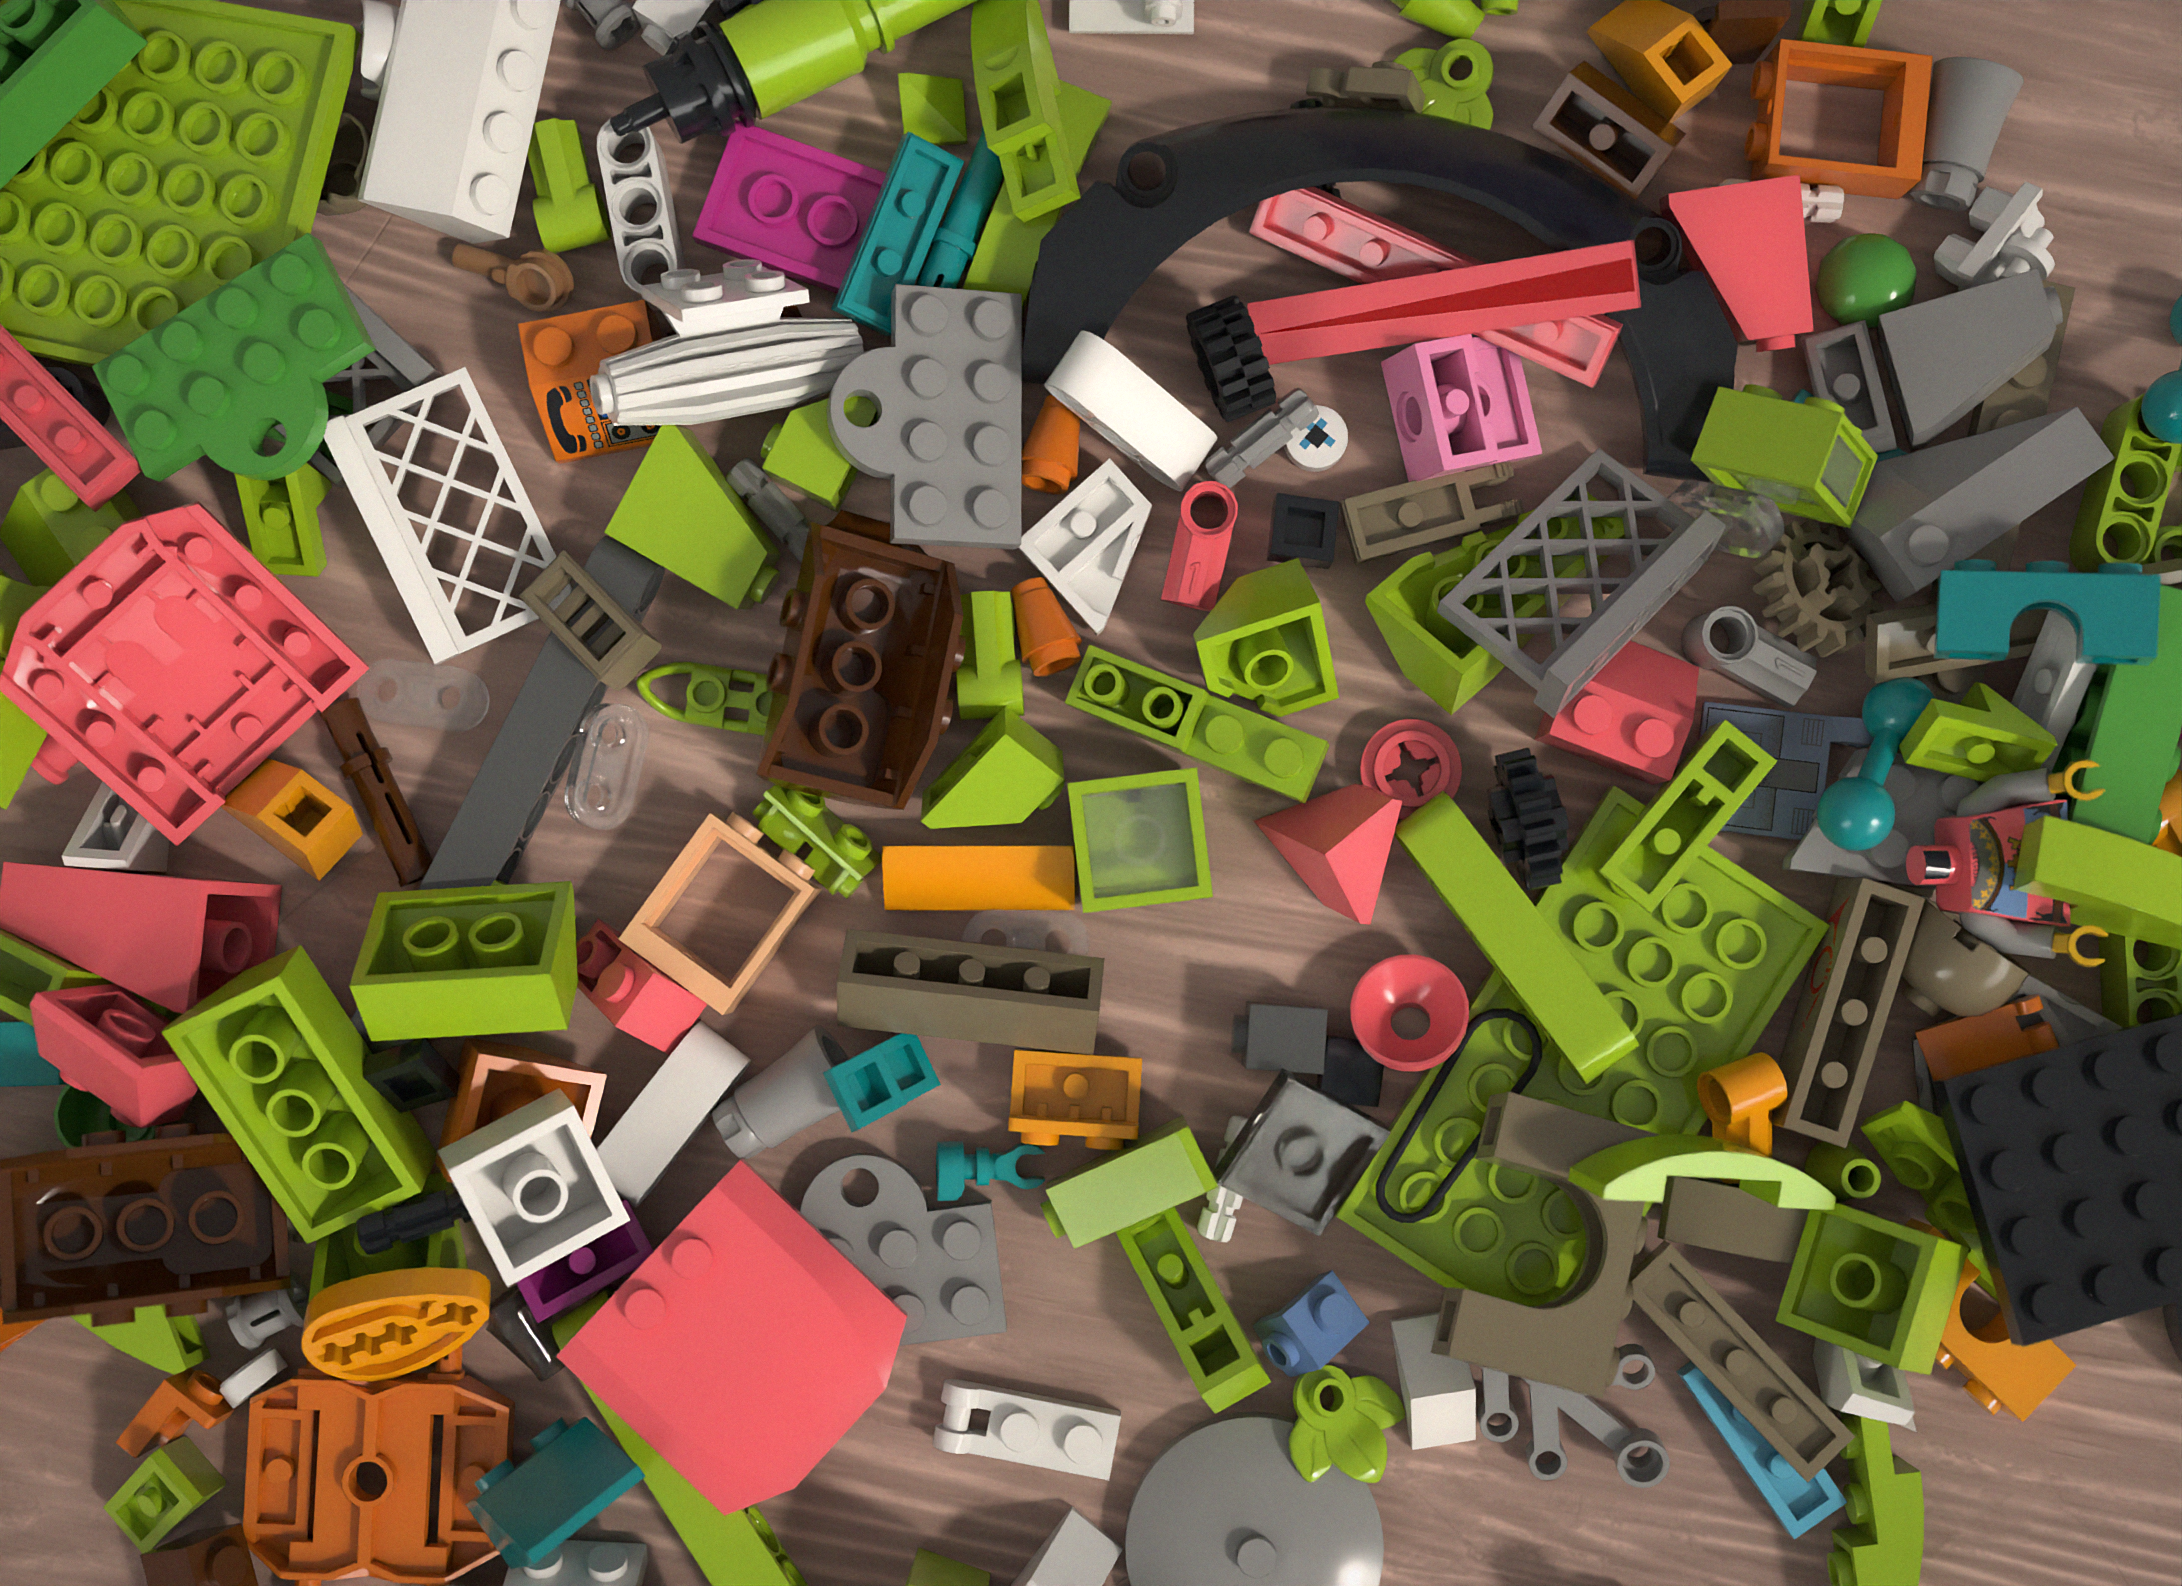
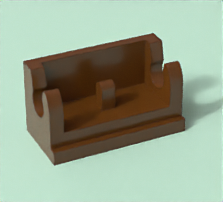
M1724 0L1718 2L1716 6L1698 10L1693 16L1701 26L1709 24L1705 31L1732 65L1754 64L1791 17L1790 0Z

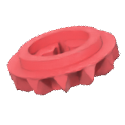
M1420 719L1398 720L1382 727L1369 739L1359 761L1362 785L1369 786L1402 800L1398 816L1400 820L1405 819L1441 791H1444L1453 799L1458 791L1462 777L1461 758L1453 740L1438 726ZM1398 744H1402L1404 752H1408L1409 757L1413 761L1420 759L1427 761L1434 758L1435 764L1426 767L1427 771L1418 775L1420 797H1418L1415 788H1411L1407 780L1396 781V779L1388 782L1386 781L1385 776L1393 773L1392 770L1401 765L1399 756L1401 750Z

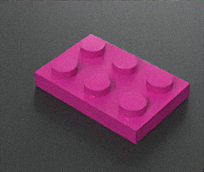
M736 119L734 123L736 131L729 136L694 229L693 239L699 245L741 260H760L762 266L772 271H781L786 276L837 294L886 173L756 126L746 128L742 121Z

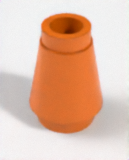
M1053 395L1046 396L1044 405L1021 450V484L1038 492L1058 495L1066 493L1069 483L1075 481L1078 477L1080 417Z
M1036 577L1015 585L1010 590L1013 598L1022 663L1030 665L1034 676L1039 677L1059 673L1077 664L1081 660L1078 647L1081 645L1082 639L1049 588L1046 579Z

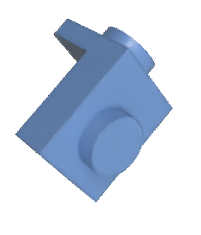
M1331 1270L1319 1274L1278 1312L1261 1317L1253 1325V1329L1262 1340L1263 1351L1270 1362L1283 1370L1287 1376L1294 1377L1320 1370L1370 1322L1336 1274Z

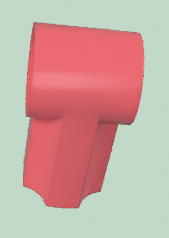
M1203 481L1193 485L1185 493L1180 506V515L1161 601L1209 612L1215 607L1234 523L1238 516V503L1235 495L1226 485L1217 481ZM1213 497L1219 500L1226 511L1225 522L1214 529L1199 527L1193 521L1190 514V508L1197 499Z

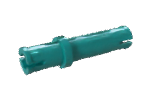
M983 126L971 160L948 209L941 228L937 227L930 244L933 248L916 286L933 287L935 282H938L939 288L956 289L966 263H972L978 247L975 244L976 239L983 227L985 218L1004 176L999 156L987 146Z

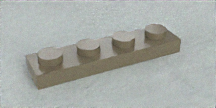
M1664 1240L1630 1273L1628 1281L1632 1282L1634 1288L1633 1302L1805 1481L1809 1482L1855 1438L1844 1424L1669 1242Z

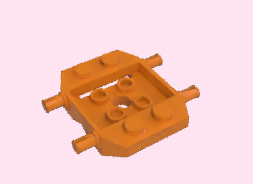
M463 1344L450 1354L437 1360L435 1369L429 1373H407L400 1377L382 1381H352L334 1377L316 1368L306 1358V1365L298 1368L297 1375L250 1398L243 1530L249 1550L280 1579L295 1580L294 1586H321L322 1580H338L364 1576L394 1583L451 1586L457 1577L500 1554L465 1504L480 1494V1491L474 1484L475 1481L506 1458L511 1463L513 1461L515 1402L472 1376L465 1375V1370L462 1369ZM434 1415H444L437 1544L428 1543ZM362 1462H374L383 1468L387 1477V1486L383 1494H368L360 1488L356 1473L358 1466Z

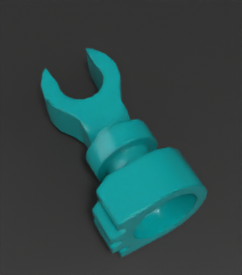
M938 1141L936 1144L938 1201L958 1200L964 1191L965 1180L974 1179L976 1186H989L990 1179L1006 1180L1022 1189L1037 1188L1046 1179L1041 1176L1023 1177L1018 1175L1015 1169L1016 1161L1022 1155L1046 1153L1037 1145L1018 1143L1004 1152L989 1153V1147H975V1154H964L963 1141Z

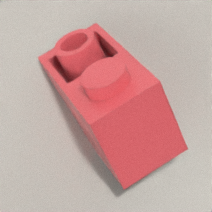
M598 918L586 936L576 943L577 987L615 1027L671 1055L707 1004L618 940L621 933Z

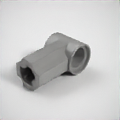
M1735 606L1720 607L1691 619L1683 630L1681 637L1682 650L1692 664L1706 670L1716 669L1785 708L1795 706L1799 698L1808 691L1817 673L1816 664L1818 658L1798 650V647L1756 625L1750 614L1744 609ZM1713 623L1722 626L1728 634L1729 645L1725 653L1717 651L1710 641L1709 633Z

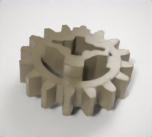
M1809 519L1802 525L1793 521L1759 546L1758 549L1763 556L1752 563V569L1763 576L1764 579L1753 586L1754 593L1767 596L1769 605L1765 606L1762 610L1764 617H1777L1781 622L1778 635L1782 638L1791 632L1797 635L1798 650L1805 652L1811 647L1816 646L1820 657H1827L1835 651L1841 655L1865 641L1867 615L1883 612L1884 607L1872 598L1873 594L1882 589V585L1878 581L1868 579L1866 571L1871 567L1865 559L1861 560L1855 553L1856 546L1853 542L1849 540L1843 544L1838 540L1837 526L1832 524L1821 531L1816 520Z

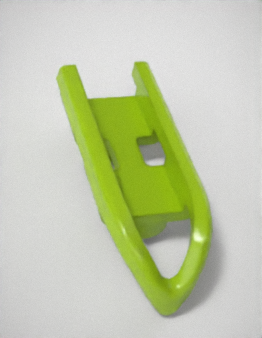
M672 662L653 667L643 672L636 680L641 696L651 707L666 717L688 724L760 736L765 734L773 692L766 689L767 674L698 662ZM692 674L686 691V710L672 707L659 699L651 690L652 681L667 675ZM730 682L754 684V690L752 693L730 690ZM733 707L749 710L748 721L725 718L726 708Z

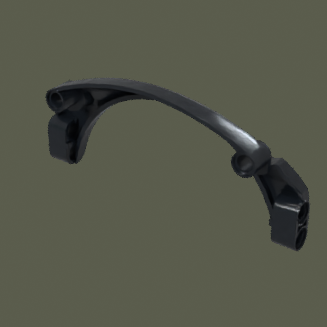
M1373 107L1292 108L1246 113L1174 129L1131 144L1121 157L1116 185L1114 186L1108 181L1096 180L1041 239L1038 261H1036L1033 271L1022 352V382L1045 385L1080 331L1090 332L1104 340L1109 328L1130 297L1151 273L1184 243L1220 219L1253 203L1292 190L1329 183L1378 181L1412 184L1448 192L1486 206L1516 222L1543 241L1555 253L1635 240L1642 230L1648 227H1657L1662 235V245L1659 252L1648 260L1639 261L1636 259L1641 307L1604 314L1606 317L1623 324L1618 340L1629 364L1639 401L1643 433V474L1708 484L1710 481L1691 461V457L1718 387L1734 388V369L1738 343L1702 271L1684 267L1678 270L1682 252V238L1678 229L1670 221L1664 219L1624 191L1574 163L1507 135L1445 117L1407 110ZM1150 151L1157 154L1163 160L1166 174L1159 184L1153 187H1144L1133 180L1130 173V163L1135 155Z

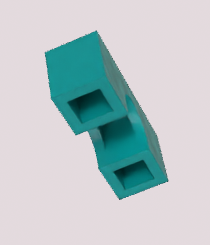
M1989 560L1954 562V570H1941L1938 579L1934 658L2004 661L2009 653V637L2012 622L2028 611L2045 609L2059 613L2072 625L2076 634L2075 663L2148 666L2157 658L2161 575H2142L2143 566L2134 563L2098 565V574L2069 573L2068 563L2055 561L2026 563L2025 572L1997 571V562Z

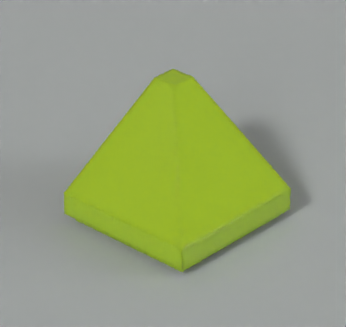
M898 73L904 134L909 131L935 146L968 144L963 80L917 73Z

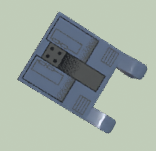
M1703 702L1698 740L1711 725L1726 719L1777 760L1776 764L1720 831L1801 841L1814 821L1811 816L1817 809L1819 799L1825 791L1830 743L1857 748L1871 746L1873 738L1866 730L1863 719Z

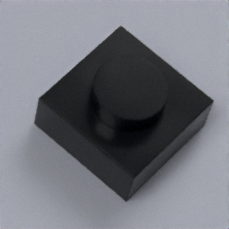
M1277 493L1272 505L1266 561L1283 563L1299 558L1302 566L1329 569L1334 560L1339 502Z
M422 1038L367 1056L363 1078L401 1114L457 1096L460 1075Z

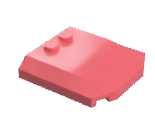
M197 501L123 522L23 612L0 675V691L173 844L178 846L226 802V795L312 715L318 710L323 712L369 669V665L213 514Z
M742 1158L578 1331L556 1357L725 1516L794 1489L886 1389L907 1319V1312Z

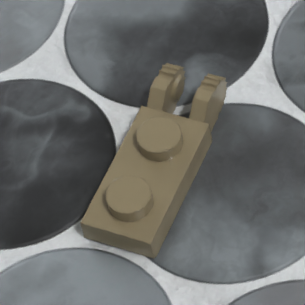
M1501 462L1419 482L1414 480L1341 500L1339 508L1355 565L1476 533L1480 527L1511 520L1525 513L1521 499H1507L1475 510L1471 489L1496 486L1514 476L1511 462Z

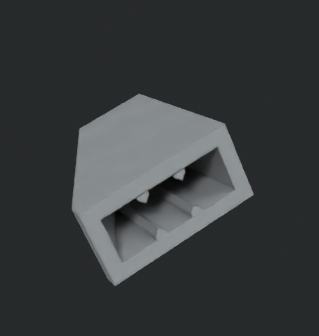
M2038 268L1879 315L1877 339L1911 451L1924 448L2049 349L2056 331V325L2063 322V313L2055 287L2049 286L2044 288Z

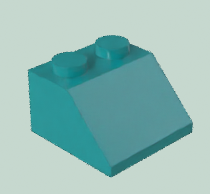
M560 1417L529 1441L535 1452L514 1467L509 1459L506 1458L474 1482L480 1494L465 1505L510 1569L537 1563L645 1477L639 1466L587 1417H583L569 1426Z

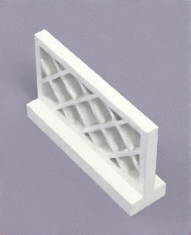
M466 367L345 418L341 415L327 422L324 439L434 664H441L461 655V653L540 619L524 601L510 597L522 562L545 569L556 558V555ZM460 386L471 409L462 434L426 421L434 397ZM423 402L418 417L402 412V410ZM388 416L414 425L402 460L375 450L364 426ZM475 421H477L487 444L470 438ZM422 429L459 442L446 476L410 463ZM466 446L493 455L499 470L490 493L454 480ZM381 461L398 467L393 484H391ZM407 471L443 484L430 519L405 510L398 498ZM504 479L515 502L498 496ZM451 487L487 501L475 535L438 522ZM494 504L521 513L527 529L519 551L482 538ZM409 520L428 526L422 543H420ZM435 529L471 542L459 578L432 568L426 554ZM531 538H533L543 561L526 555ZM479 546L515 559L503 594L467 581ZM438 578L456 584L450 603ZM570 584L549 604L553 610L571 593L572 588ZM463 588L500 600L491 626L468 636L465 635L455 615ZM507 603L525 610L501 621Z

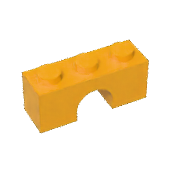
M1911 1218L1905 1224L1914 1229L1947 1239L1934 1226ZM1966 1258L1934 1362L1945 1370L1953 1364L1968 1379L1962 1386V1389L1989 1414L1994 1416L2000 1409L2024 1422L2077 1365L2050 1339L2028 1346L2012 1344L2002 1311L1983 1328L1967 1331L1960 1318V1301L1965 1290L1982 1272Z

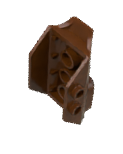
M840 510L837 516L826 525L810 522L796 589L790 588L781 609L780 625L787 628L782 653L776 652L767 673L766 689L773 692L756 771V774L761 779L787 789L844 803L904 810L938 743L939 735H943L950 724L953 701L947 697L951 675L959 669L965 653L966 639L965 636L960 635L964 615L954 563L929 556L919 545L890 543L889 523L845 510Z
M196 1123L154 1128V1140L126 1142V1131L89 1133L82 1135V1147L0 1159V1307L2 1308L3 1325L91 1314V1327H101L136 1322L135 1308L164 1305L165 1318L208 1313V1299L290 1289L291 1278L286 1213L231 1133L198 1135Z

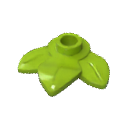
M1461 38L1446 43L1439 50L1416 47L1400 54L1392 61L1407 67L1414 73L1425 94L1422 113L1445 117L1488 130L1491 129L1494 115L1486 91L1493 80L1494 64L1488 50L1481 43L1472 39ZM1459 60H1468L1473 64L1469 77L1460 81L1452 79L1450 77V70L1453 64Z
M1325 1364L1320 1370L1301 1374L1293 1389V1405L1298 1418L1289 1436L1290 1456L1300 1475L1306 1482L1310 1483L1319 1479L1333 1464L1352 1479L1367 1483L1379 1482L1384 1473L1388 1457L1386 1438L1381 1430L1395 1425L1405 1417L1402 1401L1396 1392L1375 1376L1362 1375L1350 1378L1342 1369L1333 1365ZM1326 1386H1329L1334 1392V1402L1328 1410H1325L1320 1403V1393Z

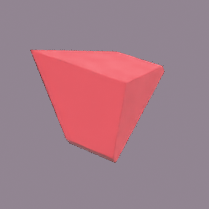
M1354 783L1308 800L1305 804L1300 803L1254 820L1256 825L1324 906L1360 924H1371L1402 800L1369 786Z

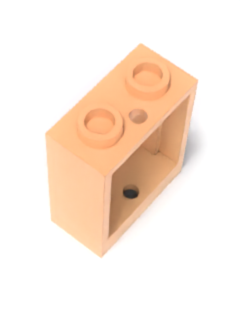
M734 811L727 820L720 815L709 813L618 938L622 943L722 1015L733 1013L822 890L810 881V878L816 871L787 849H784L779 857L771 853L758 843L764 833ZM721 840L728 843L795 892L732 980L659 928L662 921Z

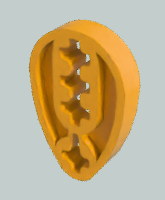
M428 1267L369 1274L336 1283L316 1294L306 1308L301 1342L303 1353L316 1368L341 1379L368 1382L400 1377L450 1354L477 1332L489 1318L490 1281L482 1273L471 1269Z

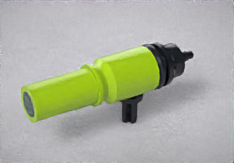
M721 0L718 5L726 20L719 23L720 29L717 30L713 24L707 21H701L696 24L700 39L695 41L688 31L675 36L664 56L642 66L653 95L624 108L622 113L611 117L610 124L615 134L621 137L629 132H638L666 119L680 144L701 134L725 137L736 131L733 119L738 117L746 128L754 126L756 117L762 120L864 71L869 52L879 49L882 54H887L895 50L894 40L978 0Z

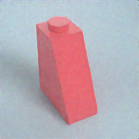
M1800 175L1669 193L1659 199L1661 215L1678 229L1682 238L1684 254L1693 269H1698L1705 275L1737 342L1755 340L1756 353L1793 348L1795 347L1794 335L1814 331Z

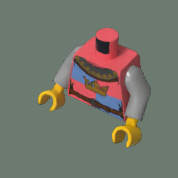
M2078 759L2067 765L2062 773L2052 774L2049 768L2002 774L1990 778L1960 800L1956 815L1937 819L1934 825L1935 845H1915L1910 848L1906 857V872L1909 880L1915 885H1936V904L1939 910L1959 914L1963 928L1996 951L2050 959L2055 958L2056 953L2069 954L2071 960L2076 964L2084 967H2094L2103 963L2105 959H2087L2082 957L2076 950V941L2079 936L2084 934L2108 937L2107 932L2100 927L2088 925L2076 929L2072 934L2059 933L2057 926H2070V903L2013 890L2024 825L2045 815L2068 821L2067 800H2054L2056 793L2068 792L2072 797L2079 800L2098 798L2104 792V788H2096L2086 792L2078 791L2073 788L2071 777L2077 769L2082 767H2098L2100 765L2090 759Z

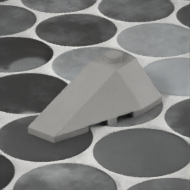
M2076 406L1876 463L1851 528H1842L1897 604L1937 579L1941 570L1952 569L1954 562L1967 559L2115 459V457Z

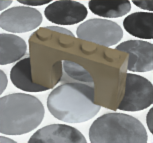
M1512 1092L1490 1095L1475 1159L1541 1177L1564 1191L1576 1206L1583 1221L1586 1236L1585 1257L1580 1272L1571 1286L1557 1298L1538 1306L1528 1307L1467 1289L1446 1287L1431 1353L1581 1395L1603 1399L1605 1387L1611 1386L1618 1372L1620 1354L1618 1348L1614 1347L1619 1321L1627 1317L1633 1302L1634 1288L1632 1282L1628 1281L1633 1256L1639 1254L1642 1250L1647 1236L1648 1223L1646 1217L1642 1216L1645 1201L1602 1199L1568 1181L1569 1170L1571 1166L1603 1149L1626 1141L1659 1136V1134Z

